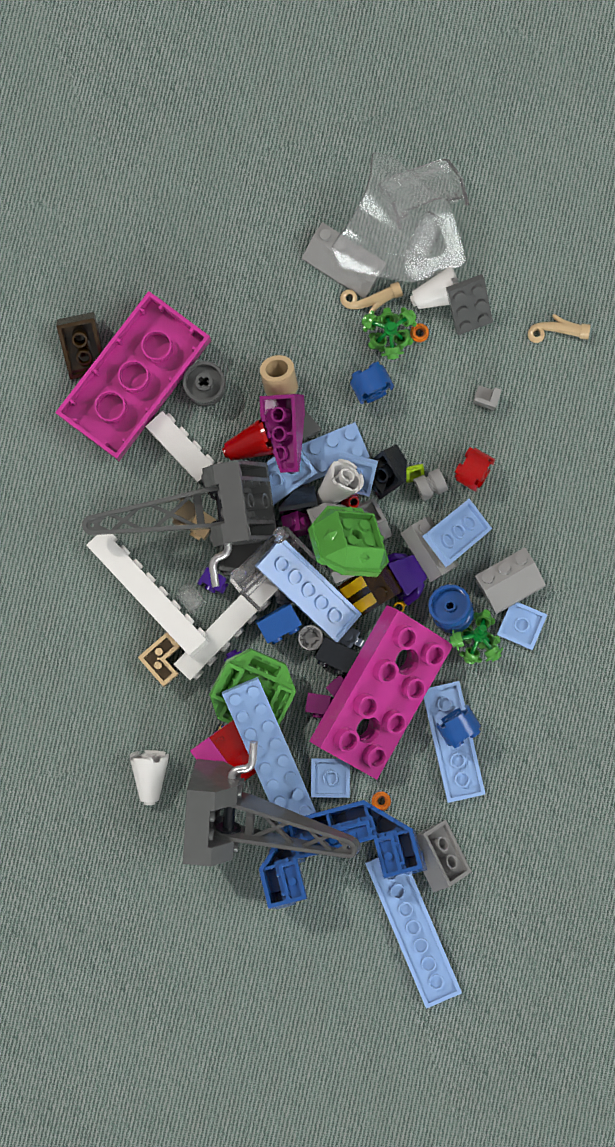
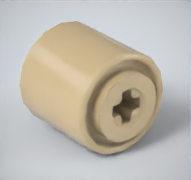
M276 355L267 358L262 363L260 375L267 396L296 394L298 382L291 359L286 356Z

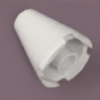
M452 266L412 291L413 295L410 296L413 307L417 306L418 309L449 305L446 287L459 283Z
M339 459L330 465L316 494L318 505L323 503L337 504L360 491L363 487L364 479L362 473L359 474L357 472L355 464L348 460Z
M145 750V753L139 755V751L130 754V762L139 799L141 802H144V805H155V802L160 799L169 760V754L165 755L164 751Z

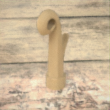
M399 282L390 284V287L357 301V295L353 290H345L340 296V301L348 309H362L372 306L369 310L370 313L371 310L375 312L387 301L402 297L403 293ZM348 295L353 297L351 302L346 300Z
M553 314L552 317L557 322L536 323L528 330V338L534 343L543 341L545 337L544 331L558 332L588 340L590 324H575ZM538 331L540 336L535 337L533 333Z

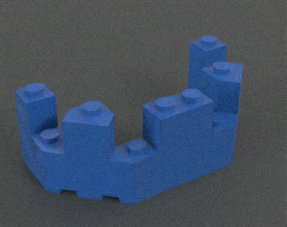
M365 800L305 816L354 836L360 843L374 840L384 879L400 874L411 875L427 870L416 831ZM291 825L283 827V830L290 837L307 841L315 839L307 830ZM325 839L330 846L337 848L342 846L336 839ZM273 847L270 849L267 858L259 868L268 909H281L296 905L297 901L308 899L299 863L305 862L306 857L318 854Z

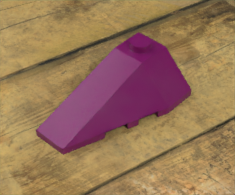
M304 395L259 396L260 416L262 422L265 423L268 439L271 440L280 473L300 472L305 418Z

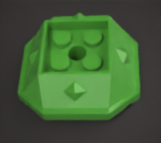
M327 506L308 529L316 561L322 565H327L341 575L377 577L389 563L383 543L384 537L380 533L374 513L364 512L362 508Z
M252 648L227 659L209 694L217 719L226 723H230L233 720L222 692L258 677L278 725H280L296 694L287 665Z

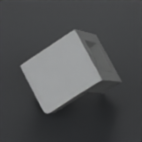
M478 386L472 404L494 411L502 390L498 388L492 390Z

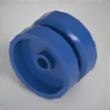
M444 585L435 590L429 598L428 607L430 615L440 630L446 633H452V630H454V633L462 632L473 621V605L468 593L463 588L457 585Z

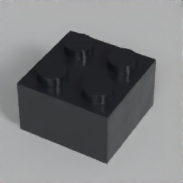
M325 637L315 659L318 660L317 664L328 668L330 665L336 668L335 673L345 677L359 653Z

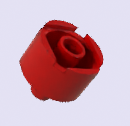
M469 447L464 456L466 457L464 463H459L454 473H456L455 478L457 482L477 492V488L482 486L491 470L488 467L490 464L494 465L495 459L477 448Z

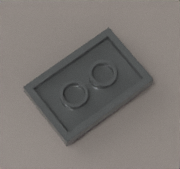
M482 274L446 287L457 335L493 323L486 284Z

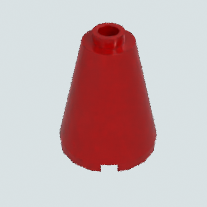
M262 419L257 420L225 442L222 448L224 456L231 461L274 455V449L271 440L268 439L267 429Z

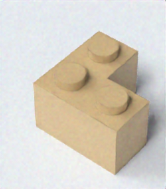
M188 500L174 514L197 524L195 505ZM204 512L205 524L217 521ZM171 517L173 519L172 523H174V525H187ZM211 529L189 530L191 531L189 535L198 541L201 538L206 540Z
M166 632L138 657L163 687L179 675L167 659L179 650L181 646Z

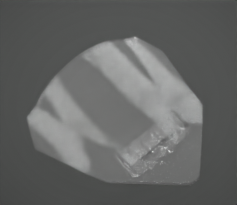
M374 152L370 162L369 180L363 197L352 218L332 246V250L341 268L413 283L435 276L450 266L455 269L464 265L466 255L448 201L428 187L392 155Z

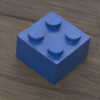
M285 604L256 620L267 643L272 642V644L283 639L282 636L286 633L291 635L299 631V626L302 625L291 604Z

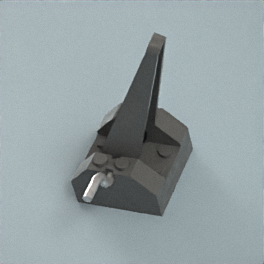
M235 460L202 468L201 480L205 486L203 489L93 514L84 518L82 528L89 535L211 529L210 540L213 543V547L224 546V550L215 554L209 563L212 587H219L217 564L230 555L232 546L278 539L268 465L264 462ZM208 494L211 499L216 500L218 520L205 524L201 495ZM192 497L194 498L197 524L174 514ZM182 500L171 511H168L157 506L160 504ZM152 507L167 514L153 527L142 528L128 521L139 509ZM131 511L124 518L115 515ZM107 516L120 521L111 530L98 525ZM170 517L187 524L161 526ZM124 523L133 527L128 529H118Z
M250 741L249 761L246 765L234 767L224 761L196 760L187 787L183 864L211 867L233 860L234 852L238 853L240 843L342 858H353L360 852L361 844L356 837L252 794L242 792L244 789V778H241V773H247L255 767L257 761V741ZM224 808L223 816H221L220 810ZM235 808L246 812L245 826L235 822ZM255 815L262 816L272 827L265 830L255 829ZM291 825L307 830L315 839L307 841L290 837L282 827ZM325 839H336L342 846L338 848L330 846Z

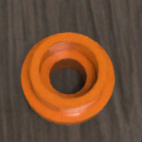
M417 323L415 327L412 326L410 336L415 342H424L429 336V329L426 325ZM421 330L423 335L417 336L416 331Z
M380 791L373 795V806L381 811L389 808L391 798L386 792ZM380 797L385 799V803L382 805L377 802Z

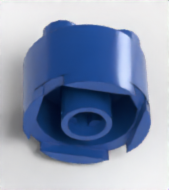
M379 362L371 364L369 369L363 372L359 370L351 375L353 379L350 381V385L360 404H364L365 400L367 403L374 402L385 396L388 388L390 390L394 388V384L384 365H380Z
M465 705L466 709L462 711L460 708H457L441 719L442 724L436 723V728L448 746L457 748L469 736L473 738L480 734L479 728L481 725L469 705Z

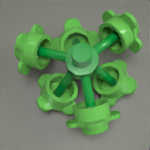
M386 307L380 316L374 315L375 312L372 310L368 315L365 314L362 319L363 332H367L368 329L373 331L376 326L384 329L383 334L379 332L369 334V348L379 350L380 352L385 351V353H381V356H387V359L392 360L399 358V354H404V351L400 350H403L405 346L412 345L414 340L410 337L409 329L397 331V327L401 324L405 327L410 325L415 327L417 323L414 311L402 307V313L398 316V314L391 312L389 307ZM386 335L389 336L390 346L385 347L387 343Z
M487 609L480 613H474L473 618L476 619L475 623L478 626L475 630L469 625L462 632L454 633V630H452L453 635L449 636V643L452 644V647H457V651H459V647L464 646L463 641L466 644H470L472 639L475 641L473 647H467L465 652H460V656L464 657V661L468 664L482 662L477 646L480 649L487 650L484 653L487 657L486 662L489 660L494 662L502 656L503 647L499 648L497 645L501 641L499 636H494L487 632V628L495 624V619L492 618L491 612Z

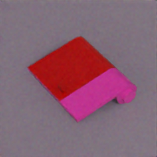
M234 720L190 750L196 760L224 761L234 767L246 765L249 761V754ZM255 768L247 773H241V778H244V781H246L256 773Z

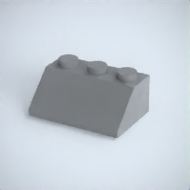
M425 517L408 527L401 535L428 579L432 582L459 566V563L455 560L445 567L422 537L435 526L430 517Z
M525 547L475 575L477 586L495 614L502 612L546 586L534 560Z
M446 820L416 834L427 866V870L423 872L433 893L452 886L472 872Z

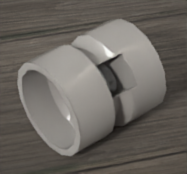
M438 468L428 472L427 477L422 475L413 479L423 502L433 498L434 493L439 495L448 491L445 479Z
M313 625L303 627L298 635L299 644L307 651L318 649L323 641L321 630Z

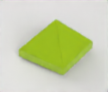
M423 464L411 465L406 468V483L414 482L413 479L422 475L425 476Z

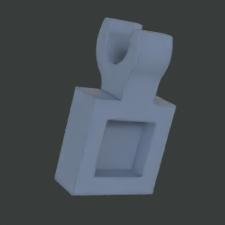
M350 627L338 641L350 649L353 645L362 649L365 644L364 640L358 638L361 632L353 627Z

